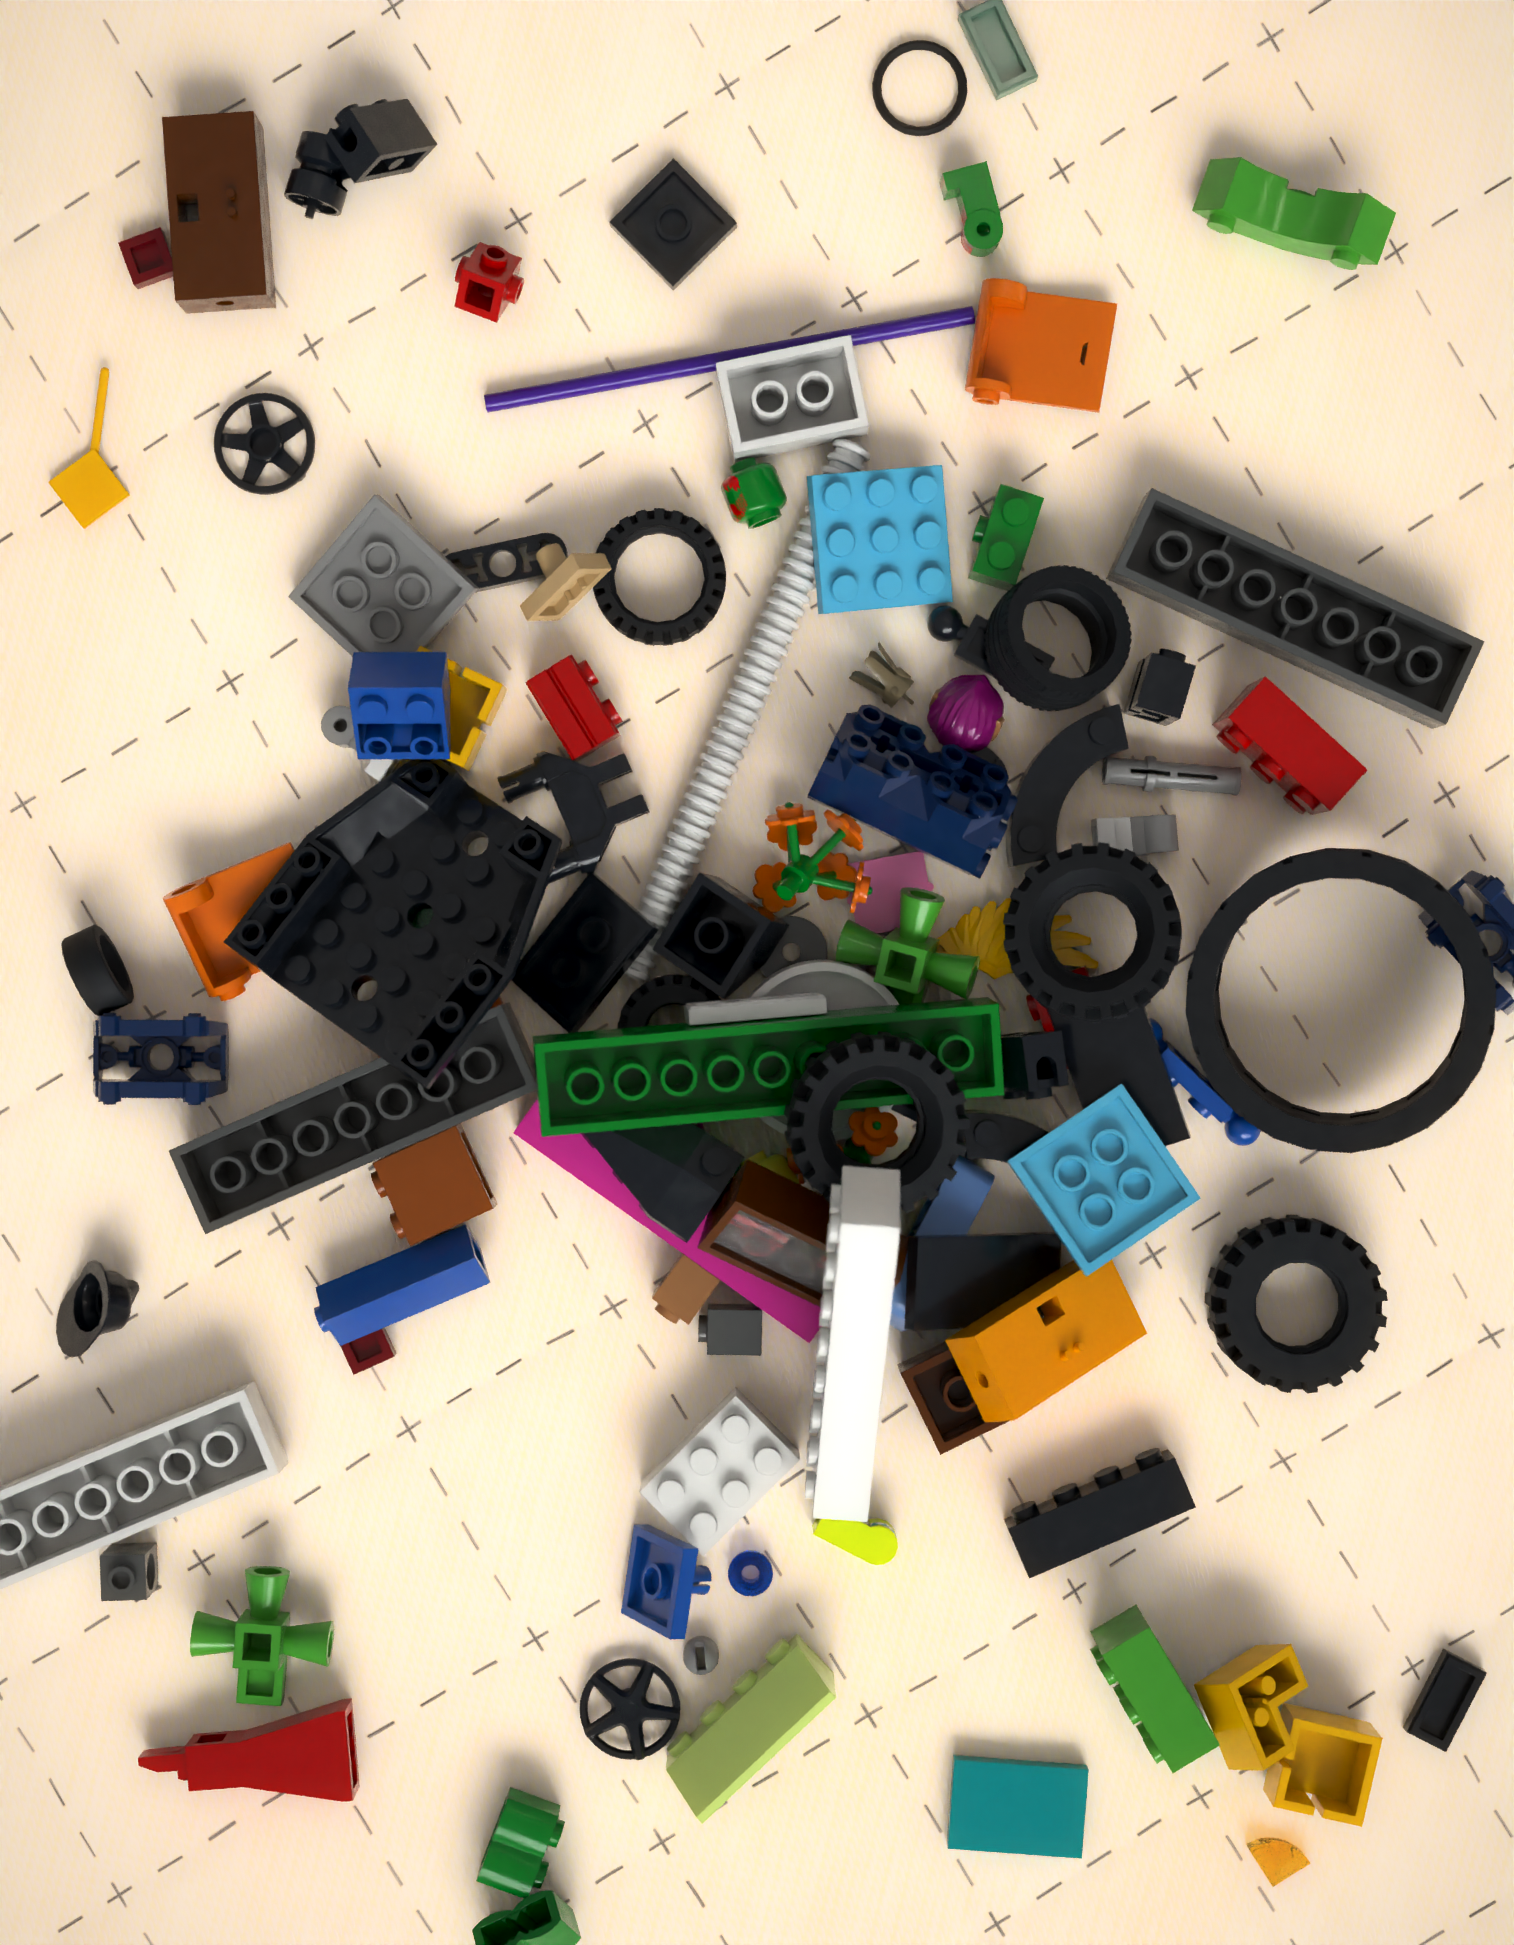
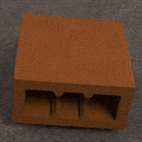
M461 1123L373 1163L376 1170L371 1173L373 1184L381 1198L388 1196L394 1209V1213L390 1214L392 1226L400 1239L407 1238L410 1246L492 1210L497 1205Z

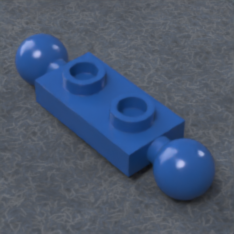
M1149 1017L1174 1088L1178 1084L1183 1086L1192 1095L1188 1102L1204 1118L1207 1119L1213 1115L1220 1123L1224 1122L1225 1134L1232 1143L1246 1146L1255 1142L1261 1130L1239 1116L1215 1091L1209 1080L1168 1040H1163L1162 1027L1155 1019Z

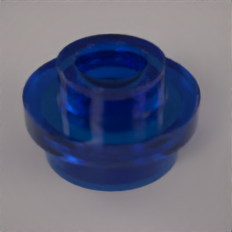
M743 1551L737 1554L730 1562L728 1579L732 1588L741 1595H760L768 1589L772 1582V1565L769 1559L758 1551ZM753 1565L757 1567L759 1574L754 1579H747L742 1574L743 1568Z

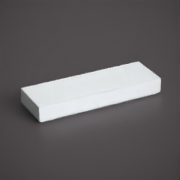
M819 992L693 1002L683 1005L684 1020L688 1025L828 1013L827 998Z

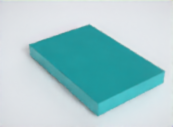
M953 1755L947 1848L1082 1859L1088 1766L1083 1764Z

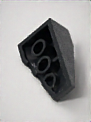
M692 1123L581 1133L590 1146L596 1148L613 1169L612 1173L621 1184L624 1183L640 1203L639 1207L647 1217L686 1243L718 1200L745 1157Z

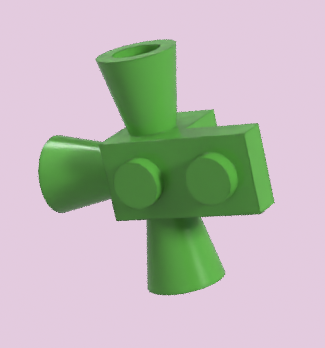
M911 887L900 890L899 928L896 927L886 937H883L848 919L842 929L836 950V961L847 964L877 966L873 982L883 984L899 1004L924 1002L929 981L968 1000L977 977L980 956L936 953L939 939L929 937V934L945 902V898L928 890Z
M254 1566L245 1569L250 1609H246L237 1622L201 1611H196L190 1637L191 1657L234 1652L232 1668L238 1669L236 1703L282 1706L285 1697L287 1656L326 1667L330 1664L334 1641V1622L325 1621L290 1626L291 1612H280L290 1576V1570L286 1568Z

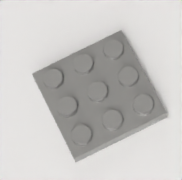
M373 495L288 597L353 657V652H417L419 646L428 648L479 587L380 495Z

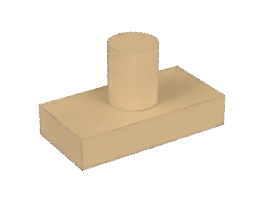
M549 544L541 548L535 557L546 580L520 605L526 620H560L612 569L605 554L572 553L566 558L560 544Z

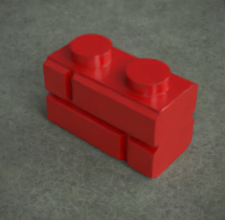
M571 654L525 682L572 761H580L620 736L616 725L623 721L610 699L608 698L600 702L592 687L598 684L599 681L586 659L577 664Z

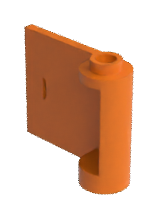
M990 278L983 280L965 391L973 394V401L987 405H998L999 400L1002 399L1100 413L1117 303L1028 292L1027 286L1007 279Z
M291 842L186 884L163 897V901L209 997L219 996L221 1001L235 998L246 991L244 984L251 979V976L260 972L258 968L231 949L224 941L295 851Z

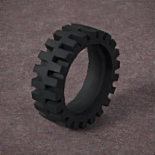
M664 508L638 511L633 516H626L621 519L614 528L611 527L596 550V553L605 554L612 569L593 587L595 599L608 622L627 638L644 643L645 645H673L674 643L691 639L697 633L699 634L717 614L726 588L725 562L712 534L693 517H688L676 510L667 511ZM662 533L678 537L694 549L702 563L704 582L700 597L688 612L674 620L654 622L639 618L624 606L617 594L614 576L618 560L630 544L643 536Z

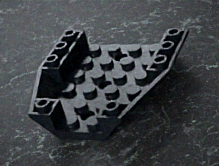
M410 759L308 833L225 939L224 943L278 985L404 1075L429 1089L515 976L563 841L526 816L524 820H521L469 786L457 770L442 760ZM480 837L488 838V846L482 854L477 856L468 855V847L473 840ZM432 909L433 918L427 926L422 928L413 927V919L419 911ZM368 981H376L377 991L375 995L367 1001H359V988Z

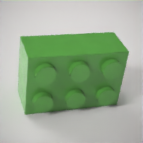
M1137 1605L1130 1607L1090 1631L1097 1644L1090 1651L1108 1684L1111 1686L1118 1681L1119 1684L1114 1686L1113 1689L1132 1724L1134 1725L1142 1721L1136 1725V1728L1156 1764L1165 1760L1171 1772L1175 1773L1220 1746Z

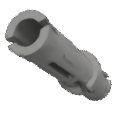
M1107 756L1104 758L1102 766L1103 785L1139 786L1145 792H1153L1154 788L1192 792L1224 793L1237 796L1240 792L1242 780L1241 767L1232 768L1157 761L1155 756H1145L1144 760Z

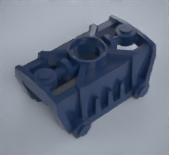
M1469 871L1447 891L1463 907L1464 899L1458 889L1463 884H1466L1483 903V920L1476 912L1469 916L1478 933L1484 930H1492L1499 935L1501 940L1500 949L1494 955L1489 956L1493 976V966L1500 974L1507 971L1513 977L1512 985L1514 988V954L1511 952V950H1514V905L1504 895L1506 892L1504 889L1505 885L1498 877L1494 878L1492 875L1487 877L1478 872ZM1424 910L1418 915V918L1428 929L1425 931L1427 940L1434 947L1437 946L1441 949L1444 946L1459 963L1455 948L1439 923ZM1494 978L1497 990L1496 1011L1502 1010L1508 1016L1514 1011V999Z
M103 1013V1015L98 1016V1020L93 1021V1093L95 1097H98V1102H103L104 1105H115L116 1102H121V1098H183V1102H188V1105H201V1102H206V1098L228 1091V1023L206 1020V1016H201V1013H188V1016H183V1020H122V1016L117 1015V1013ZM103 1036H130L140 1045H130L128 1052H120L117 1047L103 1043ZM221 1036L220 1044L209 1047L205 1052H195L194 1046H182L192 1037ZM158 1044H165L173 1051V1063L166 1070L157 1069L150 1060L151 1050ZM119 1062H128L130 1068H141L129 1079H102L103 1070L112 1068ZM195 1062H204L209 1068L220 1071L221 1080H196L183 1068H194Z

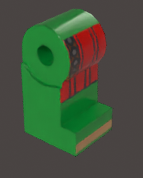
M987 161L942 173L939 184L944 201L952 198L957 200L964 226L961 232V244L964 250L975 257H986L992 254L1001 240L1003 223Z

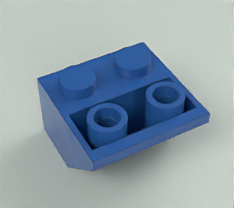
M353 652L348 694L357 758L450 759V680L447 652Z

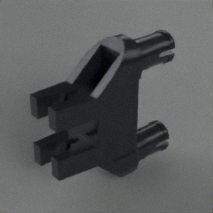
M542 751L536 754L537 757L533 758L534 763L504 776H498L497 779L502 789L519 783L518 786L503 792L508 804L543 788H546L547 791L551 790L572 840L569 841L570 846L559 851L554 865L555 868L552 870L548 884L579 871L582 874L587 873V875L590 872L594 873L602 860L616 827L650 813L642 794L608 808L599 787L633 772L625 753L589 767Z

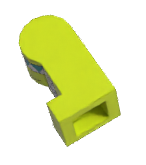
M816 1518L812 1525L813 1535L873 1565H884L890 1562L897 1553L898 1542L895 1530L890 1523L880 1518L868 1519V1522Z

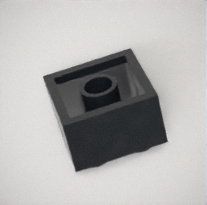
M699 872L652 950L721 998L727 999L766 964L789 924L720 877Z

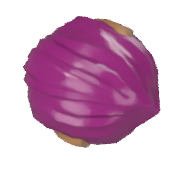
M960 675L952 678L935 691L929 704L927 722L936 739L943 746L955 744L965 751H979L987 747L990 741H993L998 736L1005 720L1003 717L1004 703L998 691L991 685L985 675Z

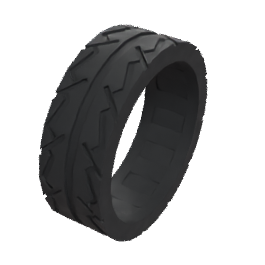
M1324 848L1289 856L1254 874L1220 905L1199 937L1188 971L1186 1018L1194 1052L1211 1086L1244 1120L1274 1139L1304 1149L1323 1152L1356 1153L1387 1147L1429 1128L1456 1105L1481 1070L1494 1033L1497 990L1488 950L1467 911L1439 881L1405 860L1372 850ZM1328 878L1368 881L1389 887L1416 902L1439 923L1455 948L1463 976L1464 1005L1460 1028L1448 1055L1431 1077L1410 1094L1381 1108L1351 1114L1319 1112L1292 1104L1266 1089L1246 1070L1230 1045L1221 1019L1219 985L1223 961L1234 935L1249 915L1271 897L1292 887Z

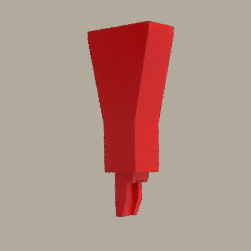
M352 1698L341 1699L247 1730L193 1734L185 1746L143 1750L138 1757V1766L155 1772L177 1771L178 1779L188 1780L189 1791L244 1787L341 1802L353 1801L360 1783Z

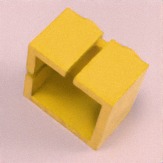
M419 646L417 652H433L423 646ZM447 658L450 680L451 754L450 759L444 760L470 771L486 737V734L480 730L482 723L491 727L508 689L503 684L465 667L462 673L464 678L459 677L463 668L458 663Z
M1283 1703L1280 1714L1295 1750L1267 1769L1263 1791L1272 1806L1311 1816L1314 1815L1316 1808L1322 1818L1362 1827L1383 1738L1370 1722ZM1306 1793L1312 1794L1311 1800Z

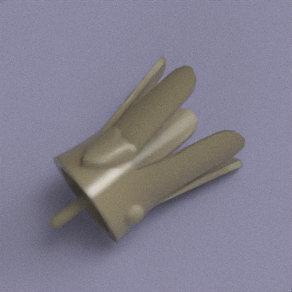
M879 642L878 648L887 662L876 651H870L869 657L865 659V665L880 682L860 671L852 672V676L849 679L878 694L882 698V702L888 704L890 708L901 697L913 705L914 701L905 693L914 681L901 667H896Z

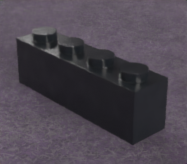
M1160 1448L1146 1450L1134 1458L1136 1463L1119 1469L1117 1465L1104 1468L1093 1475L1094 1481L1080 1487L1076 1483H1071L1056 1489L1052 1493V1499L1040 1504H1036L1035 1501H1029L1013 1508L1010 1511L1012 1516L1005 1518L1004 1521L1029 1579L1196 1508L1172 1453L1168 1449L1160 1451Z

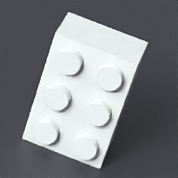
M851 335L716 363V376L734 463L751 457L756 459L833 443L835 439L842 438L847 440L867 436L869 421Z
M735 1387L641 1481L639 1493L691 1545L699 1548L698 1552L704 1557L800 1461L799 1449Z

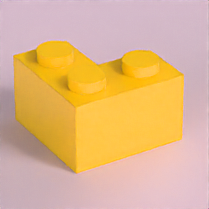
M1291 1644L1255 1645L1194 1684L1212 1731L1220 1744L1219 1748L1228 1770L1264 1771L1295 1750L1278 1706L1307 1688L1308 1684Z

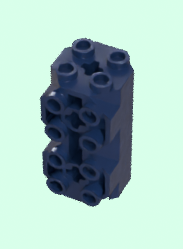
M862 705L858 712L846 713L807 798L840 814L845 813L869 828L980 879L991 857L990 854L986 853V850L997 849L1007 830L1008 824L1002 822L1001 819L1008 821L1018 801L1017 796L1012 794V791L1006 784L1009 775L1005 769L971 754L955 744L944 745L940 752L929 753L924 745L926 735L921 728L881 711L874 705Z

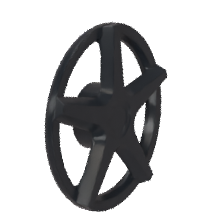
M256 393L237 400L223 413L215 429L214 453L221 471L234 485L248 493L271 495L290 489L305 478L314 458L315 435L309 418L298 405L277 394ZM262 401L282 404L294 412L297 417L282 425L272 427L269 424ZM249 404L252 428L249 429L247 434L223 433L229 418L239 408ZM304 429L307 446L305 457L299 466L285 451L284 444ZM222 447L246 451L249 454V460L242 480L227 466L223 457ZM267 463L275 464L291 476L287 480L275 485H255Z
M636 1658L619 1659L602 1666L586 1683L580 1700V1719L586 1737L604 1753L620 1759L642 1760L662 1749L674 1735L680 1719V1699L673 1681L655 1664ZM619 1667H641L631 1687L621 1690L603 1676ZM653 1673L667 1686L672 1699V1707L647 1701L646 1694ZM595 1686L611 1704V1709L602 1717L590 1723L588 1700ZM671 1720L665 1733L656 1742L645 1747L643 1735L644 1721ZM622 1726L625 1728L631 1750L613 1747L603 1741L598 1735Z

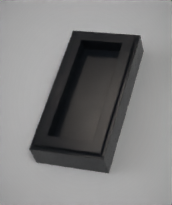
M1443 1648L1403 1725V1729L1407 1733L1447 1752L1487 1672L1483 1668Z

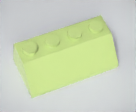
M798 1634L788 1642L784 1638L778 1641L767 1652L765 1656L767 1662L757 1672H754L752 1669L745 1672L733 1685L732 1689L735 1692L723 1704L719 1700L712 1703L701 1715L699 1720L702 1723L691 1734L687 1731L682 1732L668 1746L667 1751L669 1755H667L666 1771L695 1817L702 1824L837 1698L834 1672Z

